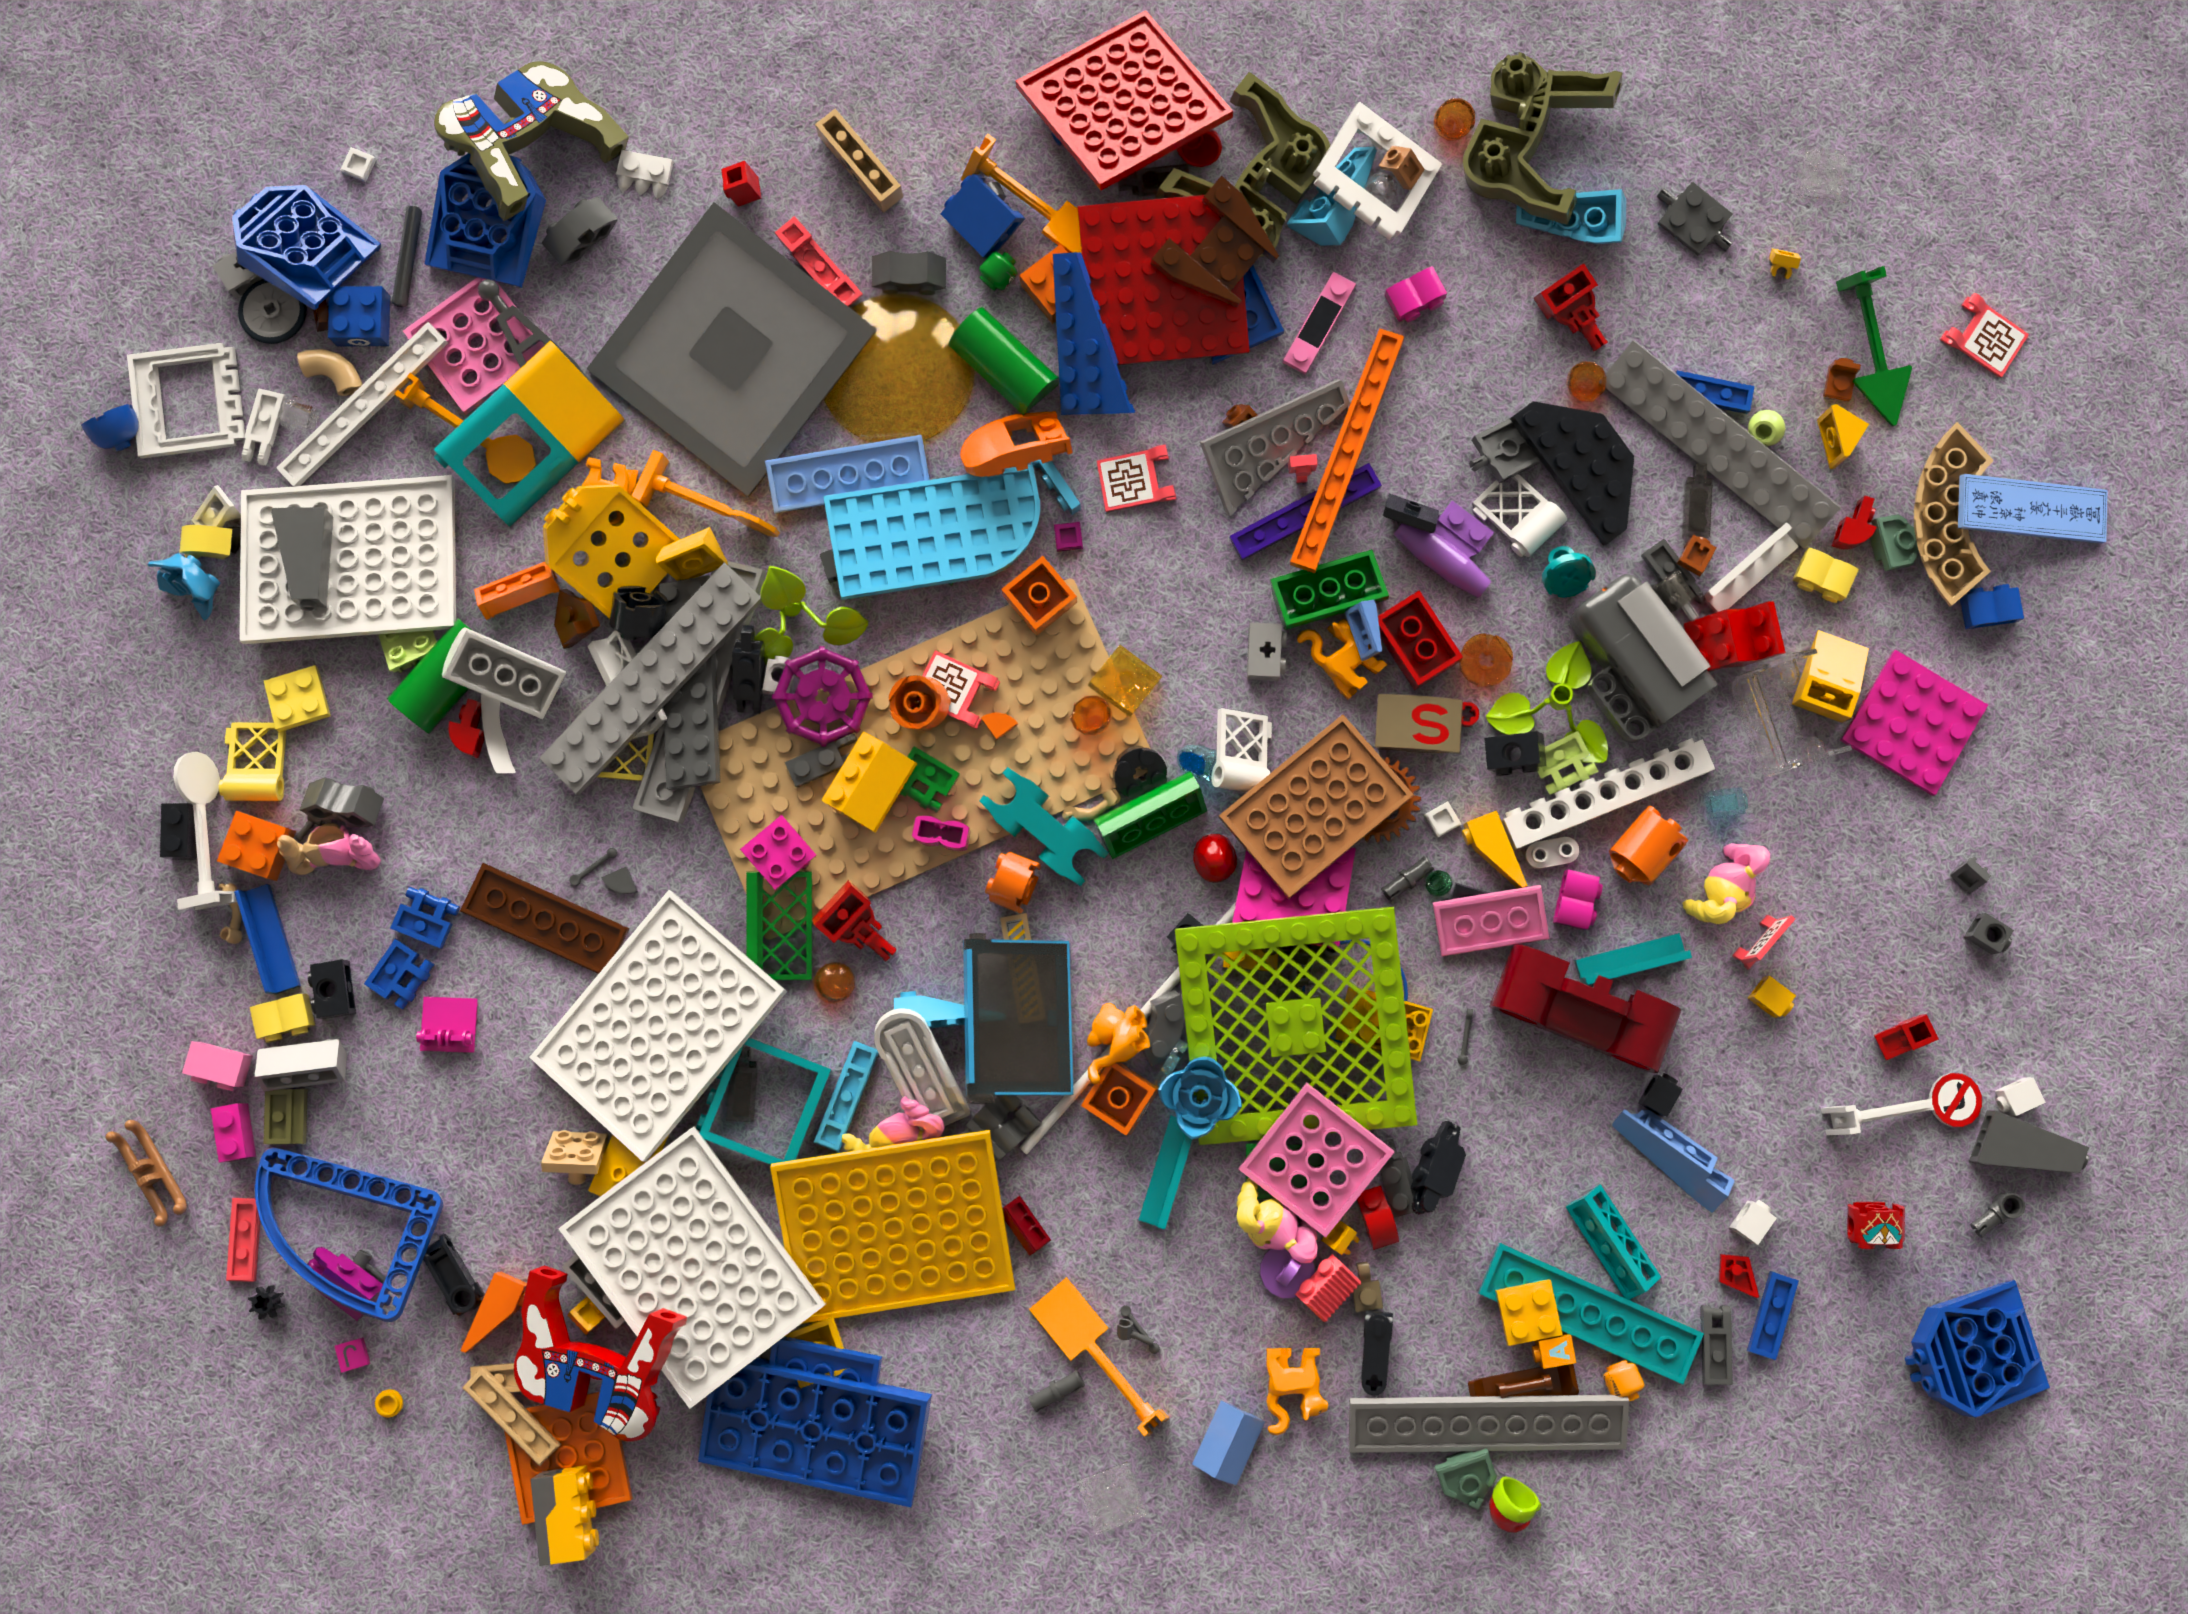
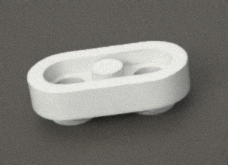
M1570 837L1534 842L1527 847L1525 860L1534 869L1569 864L1578 857L1579 846ZM1563 845L1570 848L1569 855L1562 853ZM1537 850L1544 853L1542 860L1536 858L1535 852Z

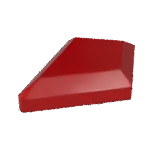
M1720 1254L1718 1282L1752 1297L1759 1298L1749 1257Z

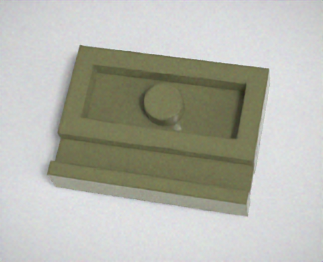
M308 1089L265 1091L263 1144H306Z

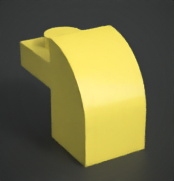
M207 525L182 526L179 553H184L186 558L192 555L196 559L201 556L225 559L230 556L232 529Z

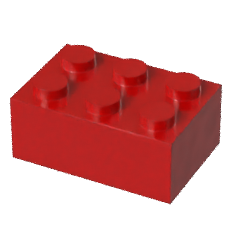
M1420 590L1378 616L1380 638L1414 691L1462 660L1461 652Z

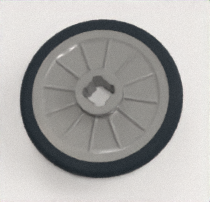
M264 279L255 282L244 292L238 307V317L244 331L254 340L266 344L281 343L296 335L304 324L307 307L304 303ZM275 306L276 311L269 315L268 310Z

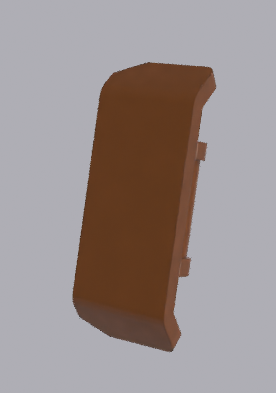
M1573 1364L1545 1369L1535 1367L1477 1378L1468 1382L1470 1397L1578 1395L1579 1393Z

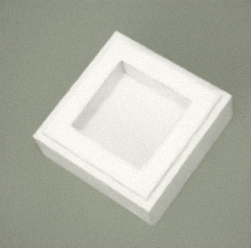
M351 147L340 171L366 182L377 159Z
M1448 801L1424 815L1437 838L1461 825Z

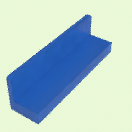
M265 884L248 891L236 890L235 896L265 993L276 995L301 986L271 886Z

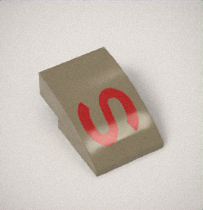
M1378 694L1375 747L1378 750L1413 753L1460 754L1463 700L1417 695Z

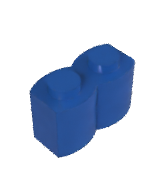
M2009 584L1995 586L1993 591L1984 592L1983 588L1971 589L1967 592V595L1960 598L1965 629L2016 623L2024 619L2019 588H2010Z

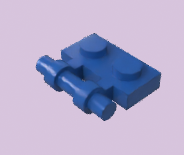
M409 887L406 897L413 899L411 907L400 904L390 929L442 949L453 925L443 920L446 913L456 916L460 906L451 903V900L442 897L440 899L430 895L429 891L420 888L417 890ZM424 904L436 908L433 916L421 911Z
M394 939L364 985L385 999H389L393 992H396L400 996L394 1004L404 1010L408 1002H412L417 996L415 992L421 983L428 980L430 977L429 972L435 964L425 959L421 966L418 967L414 962L420 954L398 939ZM409 971L414 976L408 985L404 987L400 982Z

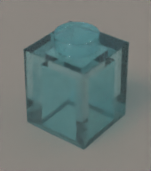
M1742 787L1713 790L1704 794L1708 820L1740 817L1746 814L1745 809H1748L1747 795L1742 792Z

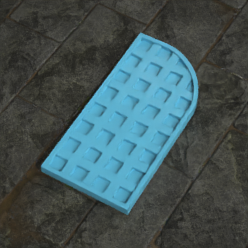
M1033 464L1028 465V469L1017 471L1016 467L1006 468L1003 474L989 477L966 474L823 496L841 600L980 579L995 575L1012 565L1025 552L1034 537L1040 515V499Z

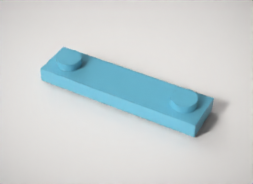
M857 1041L853 1042L813 1143L840 1152L843 1145L842 1135L847 1134L878 1057L877 1049Z

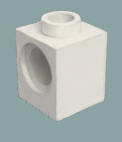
M775 656V659H768L762 689L763 694H774L778 682L772 679V675L776 670H784V662L787 659L791 660L790 658ZM794 675L786 693H791Z
M2033 1077L2022 1078L1995 1091L1998 1096L1996 1098L1998 1108L2002 1113H2006L2009 1116L2020 1115L2046 1103Z
M1758 1200L1756 1203L1754 1201H1747L1729 1228L1751 1244L1759 1245L1777 1218L1770 1213L1772 1209L1762 1201Z

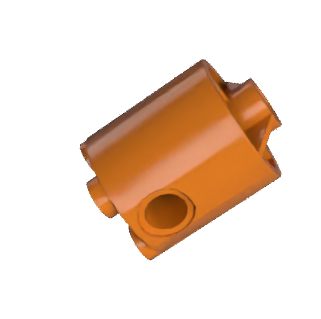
M1648 806L1609 850L1616 873L1629 883L1641 882L1648 886L1652 885L1688 842V839L1680 833L1681 826L1670 818L1666 821L1654 807Z

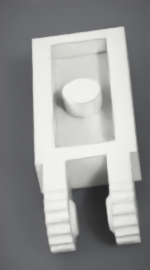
M258 389L244 436L246 439L242 450V459L244 461H251L256 442L261 444L257 461L260 465H267L271 446L273 447L287 396L284 394Z

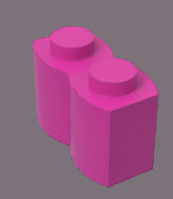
M1433 266L1387 288L1384 296L1398 322L1403 320L1411 322L1421 315V311L1427 308L1432 311L1442 306L1447 292Z
M918 816L915 818L912 837L915 841L925 846L942 845L951 851H965L968 847L971 831L968 826L961 822H941L931 816Z
M1565 870L1553 923L1581 930H1588L1590 925L1593 926L1597 916V910H1593L1595 899L1599 900L1603 885L1599 883L1600 877L1573 870Z

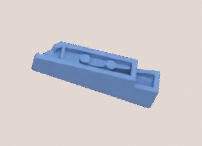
M1623 1110L1614 1120L1612 1126L1688 1195L1711 1213L1729 1196L1735 1180L1714 1168L1718 1158L1652 1111L1641 1110L1638 1114H1631L1627 1110Z

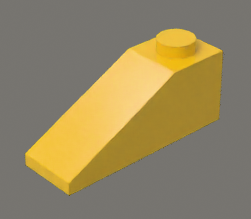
M1497 810L1463 824L1465 829L1462 830V835L1467 845L1471 844L1475 852L1517 889L1528 886Z

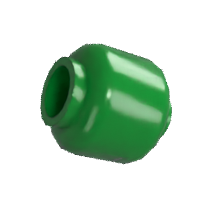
M992 252L980 265L979 272L981 275L979 278L994 292L996 289L1005 290L1018 274L1017 269L1014 267L1016 260L1007 252H1004L1002 255L998 252Z

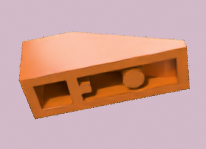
M503 1272L494 1273L460 1351L466 1353L473 1350L519 1311L523 1305L526 1282Z

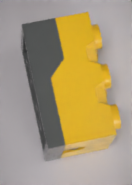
M587 1465L542 1471L530 1479L539 1566L585 1560L596 1550V1546L599 1545L598 1530L592 1528L591 1518L596 1517V1505L594 1500H589L588 1490L593 1489L592 1473L588 1472Z

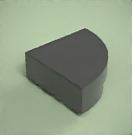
M628 867L601 877L603 882L616 892L623 894L638 892Z

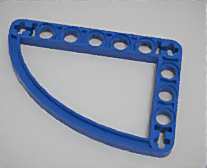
M271 1148L263 1153L256 1173L255 1198L260 1221L269 1240L287 1264L311 1286L345 1307L385 1322H393L400 1318L443 1209V1200L439 1194L430 1189L279 1148ZM278 1156L281 1162L287 1163V1167L285 1168L277 1163L272 1167L269 1160H274ZM297 1163H307L308 1168L304 1174H294L293 1169ZM323 1170H333L334 1174L330 1181H319V1175ZM273 1175L411 1213L376 1303L352 1294L328 1281L294 1252L282 1235L273 1212L271 1201ZM349 1177H359L360 1181L356 1188H345V1181ZM377 1183L384 1184L385 1191L382 1195H371L370 1191L373 1185ZM403 1190L411 1192V1198L408 1202H397L396 1198L399 1192ZM419 1197L420 1200L429 1202L431 1198H433V1201L436 1203V1205L430 1206L429 1209L426 1210V1207L423 1203L417 1202V1198ZM418 1223H425L427 1225V1231L422 1236H414L412 1233L413 1227ZM407 1249H415L417 1251L415 1260L409 1263L402 1260L403 1253ZM396 1276H406L407 1283L404 1287L400 1289L392 1287V1280ZM390 1291L395 1295L401 1296V1298L394 1297L392 1304L396 1309L395 1311H389L388 1315H386L383 1306H389L392 1297L388 1294Z

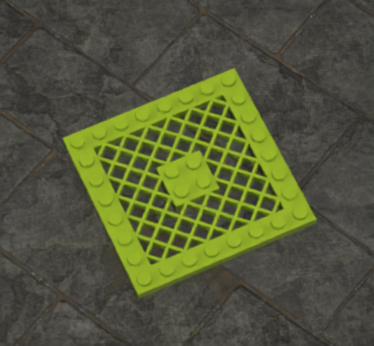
M1394 907L1175 929L1189 1060L1192 1061L1199 1057H1210L1218 1062V1053L1227 1060L1222 1067L1224 1072L1230 1064L1242 1072L1235 1083H1233L1239 1091V1095L1245 1099L1240 1111L1229 1120H1219L1211 1132L1198 1138L1199 1145L1261 1140L1289 1105L1280 1095L1288 1086L1297 1093L1301 1090L1299 1086L1292 1082L1300 1071L1312 1079L1309 1085L1313 1087L1317 1083L1327 1092L1324 1095L1327 1099L1333 1096L1340 1102L1335 1103V1105L1367 1130L1417 1125ZM1370 938V947L1361 939ZM1351 940L1344 950L1334 943L1335 941ZM1323 943L1316 953L1305 945ZM1355 943H1358L1367 951L1359 962L1347 954ZM1297 945L1289 956L1278 948ZM1328 945L1340 954L1331 965L1320 957ZM1269 948L1262 958L1251 951ZM1300 948L1312 956L1304 968L1292 959ZM1273 950L1285 959L1277 970L1265 962ZM1242 951L1234 961L1224 953ZM1246 953L1258 962L1250 973L1238 965ZM1206 954H1214L1207 963ZM1370 955L1372 957L1373 974L1362 966ZM1218 956L1230 964V967L1223 975H1220L1210 967ZM1343 957L1355 966L1347 977L1335 969ZM1316 960L1327 968L1319 980L1307 971ZM1288 963L1300 971L1292 983L1280 974ZM1261 965L1273 974L1265 985L1253 977ZM1234 968L1246 977L1237 988L1225 979ZM1358 970L1370 978L1362 989L1350 981ZM1208 972L1218 979L1211 990ZM1331 972L1343 981L1334 992L1323 984ZM1303 975L1315 983L1307 995L1295 986ZM1276 977L1288 986L1280 997L1268 989ZM1249 980L1261 989L1253 1000L1241 992ZM1373 982L1375 984L1376 1001L1365 993ZM1221 983L1233 991L1226 1002H1223L1214 994ZM1346 984L1358 993L1350 1004L1338 996ZM1319 987L1330 995L1323 1006L1321 1005V996L1311 997ZM1291 990L1301 997L1284 1000ZM1264 992L1275 1000L1266 1001V1011L1256 1004ZM1237 995L1248 1003V1006L1241 1014H1238L1229 1006ZM1361 997L1373 1005L1365 1016L1353 1008ZM1211 999L1221 1006L1214 1017ZM1334 999L1346 1008L1337 1019L1326 1011ZM1252 1007L1264 1016L1256 1026H1253L1244 1018ZM1224 1010L1236 1018L1229 1029L1217 1021ZM1376 1010L1378 1012L1379 1028L1368 1020ZM1349 1012L1361 1020L1353 1031L1341 1023ZM1323 1015L1333 1022L1326 1033L1324 1032ZM1266 1020L1268 1021L1269 1038L1259 1030ZM1240 1022L1251 1030V1033L1244 1041L1232 1033ZM1364 1024L1376 1032L1368 1043L1356 1035ZM1214 1026L1224 1033L1217 1044ZM1337 1026L1348 1034V1037L1340 1046L1329 1038ZM1255 1034L1267 1043L1259 1053H1256L1247 1045ZM1227 1037L1239 1045L1232 1056L1220 1048ZM1379 1037L1382 1055L1371 1047ZM1352 1039L1364 1047L1356 1058L1344 1050ZM1326 1042L1336 1050L1328 1061L1319 1054L1326 1052ZM1269 1047L1271 1048V1057L1281 1056L1274 1066L1262 1057ZM1243 1049L1254 1057L1247 1068L1235 1060ZM1367 1051L1379 1059L1371 1070L1359 1062ZM1308 1054L1301 1063L1291 1056ZM1339 1054H1342L1351 1062L1343 1073L1332 1065ZM1312 1056L1324 1065L1316 1075L1304 1067ZM1285 1059L1297 1067L1289 1078L1277 1069ZM1258 1061L1269 1069V1072L1262 1080L1250 1072ZM1382 1064L1385 1082L1374 1074ZM1355 1066L1367 1074L1358 1085L1347 1077ZM1327 1069H1330L1339 1077L1331 1088L1320 1080V1077ZM1273 1073L1285 1082L1277 1092L1265 1084ZM1246 1076L1257 1084L1250 1095L1238 1087ZM1370 1078L1381 1086L1374 1097L1362 1089ZM1342 1081H1345L1354 1089L1346 1100L1335 1092ZM1261 1088L1272 1096L1265 1107L1253 1099ZM1203 1089L1194 1092V1095H1198L1197 1100L1203 1101L1204 1097H1208V1093H1205ZM1386 1091L1387 1099H1379ZM1358 1093L1368 1100L1351 1102ZM1276 1100L1285 1107L1270 1109ZM1249 1103L1259 1110L1242 1112ZM1307 1115L1303 1120L1304 1125L1309 1129L1316 1128L1320 1123L1315 1115Z

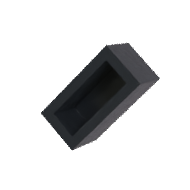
M161 804V858L169 860H197L192 804Z

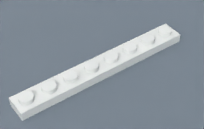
M427 322L276 467L293 487L301 486L395 395L397 390H400L409 382L407 378L409 373L415 376L448 344V341L432 324Z

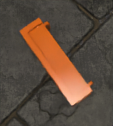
M542 562L474 589L477 606L484 618L489 620L499 613L550 593L559 592L560 587L555 580L557 575L545 562Z

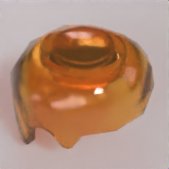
M1451 98L1445 101L1433 116L1434 129L1440 137L1448 141L1460 140L1475 125V111L1472 105L1462 98Z
M1582 361L1573 366L1567 375L1566 386L1569 394L1578 401H1595L1605 391L1606 387L1605 372L1595 362Z
M1097 695L1085 696L1074 703L1070 721L1074 728L1082 734L1097 736L1103 733L1110 725L1112 710L1103 698Z
M841 962L825 964L816 972L813 978L815 994L820 1000L829 1004L846 1000L855 989V975L850 967Z

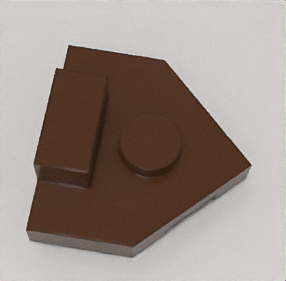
M568 589L559 590L554 626L563 649L573 647L599 628L600 623L590 601L575 596L574 592Z

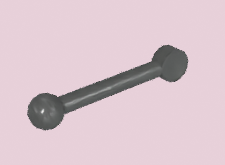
M609 848L607 854L579 875H572L569 882L574 886L579 885L583 877L609 858L616 857L617 850Z
M1469 1008L1466 1011L1461 1055L1457 1058L1458 1063L1461 1065H1465L1468 1062L1466 1052L1473 1009Z
M1127 1305L1122 1306L1121 1314L1127 1316L1133 1322L1134 1327L1140 1334L1149 1337L1131 1314V1308ZM1153 1343L1152 1346L1149 1345V1351L1152 1354L1159 1352L1160 1347L1157 1343Z

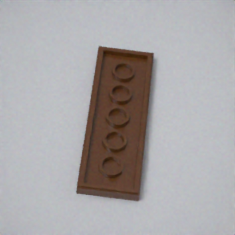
M482 863L460 909V912L597 974L602 971L621 948L629 931V928L485 863Z

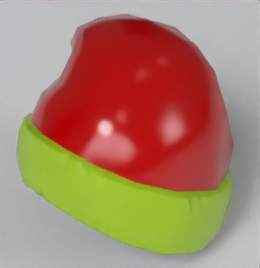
M1505 1476L1497 1482L1493 1489L1489 1502V1511L1492 1521L1498 1528L1509 1533H1517L1526 1529L1542 1505L1536 1494L1528 1486L1514 1478Z

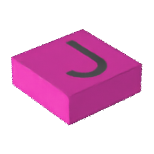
M364 1337L334 1346L341 1373L370 1364Z

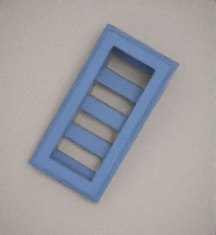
M1375 600L1359 602L1345 611L1361 660L1365 661L1382 652Z

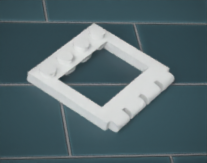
M1358 102L1313 173V176L1317 178L1314 185L1327 195L1334 190L1336 192L1333 196L1335 201L1349 211L1355 206L1354 215L1369 226L1377 222L1375 230L1390 240L1393 235L1397 237L1401 234L1442 163L1361 102ZM1356 132L1358 134L1364 133L1371 139V143L1380 150L1385 149L1388 151L1391 146L1411 148L1424 167V172L1413 188L1409 190L1397 212L1393 211L1335 167Z
M223 343L127 355L132 406L139 421L136 443L138 456L141 459L237 446L236 441L245 440L244 421L233 419L243 417L241 396L231 395V393L240 392L238 370H228V368L237 367L236 350L234 347H225ZM211 360L219 433L166 439L158 367Z

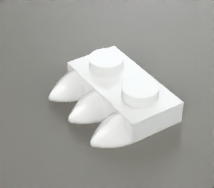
M621 150L616 172L618 186L621 192H624L631 186L634 180L636 191L641 196L652 184L654 196L658 199L668 188L674 162L668 158Z

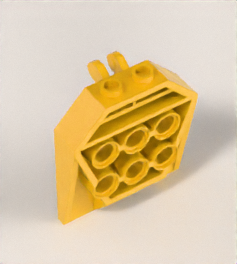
M617 484L571 488L562 498L564 503L558 509L553 508L544 518L546 521L543 525L545 564L609 619L614 591L617 593L618 588L623 586L646 587L645 592L651 593L668 574L656 563L657 555L663 546L680 540ZM619 511L621 515L620 521L617 524L611 525L609 522L610 513ZM595 531H601L603 533V540L601 543L594 545L591 542V535ZM638 532H642L645 537L644 542L639 546H635L633 536ZM578 551H584L585 561L579 565L575 564L573 561L574 554ZM625 552L627 554V561L625 564L618 566L615 562V557L618 553ZM603 572H608L610 576L609 582L603 586L599 585L597 581L598 576Z

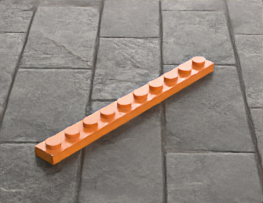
M1379 328L1290 560L1291 566L1316 573L1402 347L1403 335Z

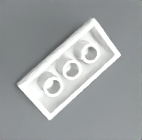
M463 628L455 638L446 657L442 676L445 679L540 719L544 718L566 675L565 670L468 628Z

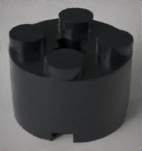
M623 586L618 588L617 593L615 591L613 593L610 626L620 632L621 638L625 640H636L637 637L652 639L664 627L667 597L656 590H654L653 594L645 592L646 587Z

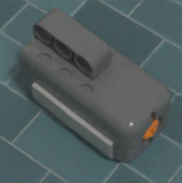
M1632 574L1619 576L1605 586L1604 589L1584 601L1571 615L1570 625L1597 663L1604 669L1591 679L1588 684V693L1625 742L1636 743L1718 685L1707 670L1710 667L1709 663L1648 582L1642 584ZM1597 680L1607 683V692H1600L1597 689ZM1613 702H1620L1623 705V714H1617L1613 711ZM1630 723L1639 726V736H1634L1629 732L1628 726Z

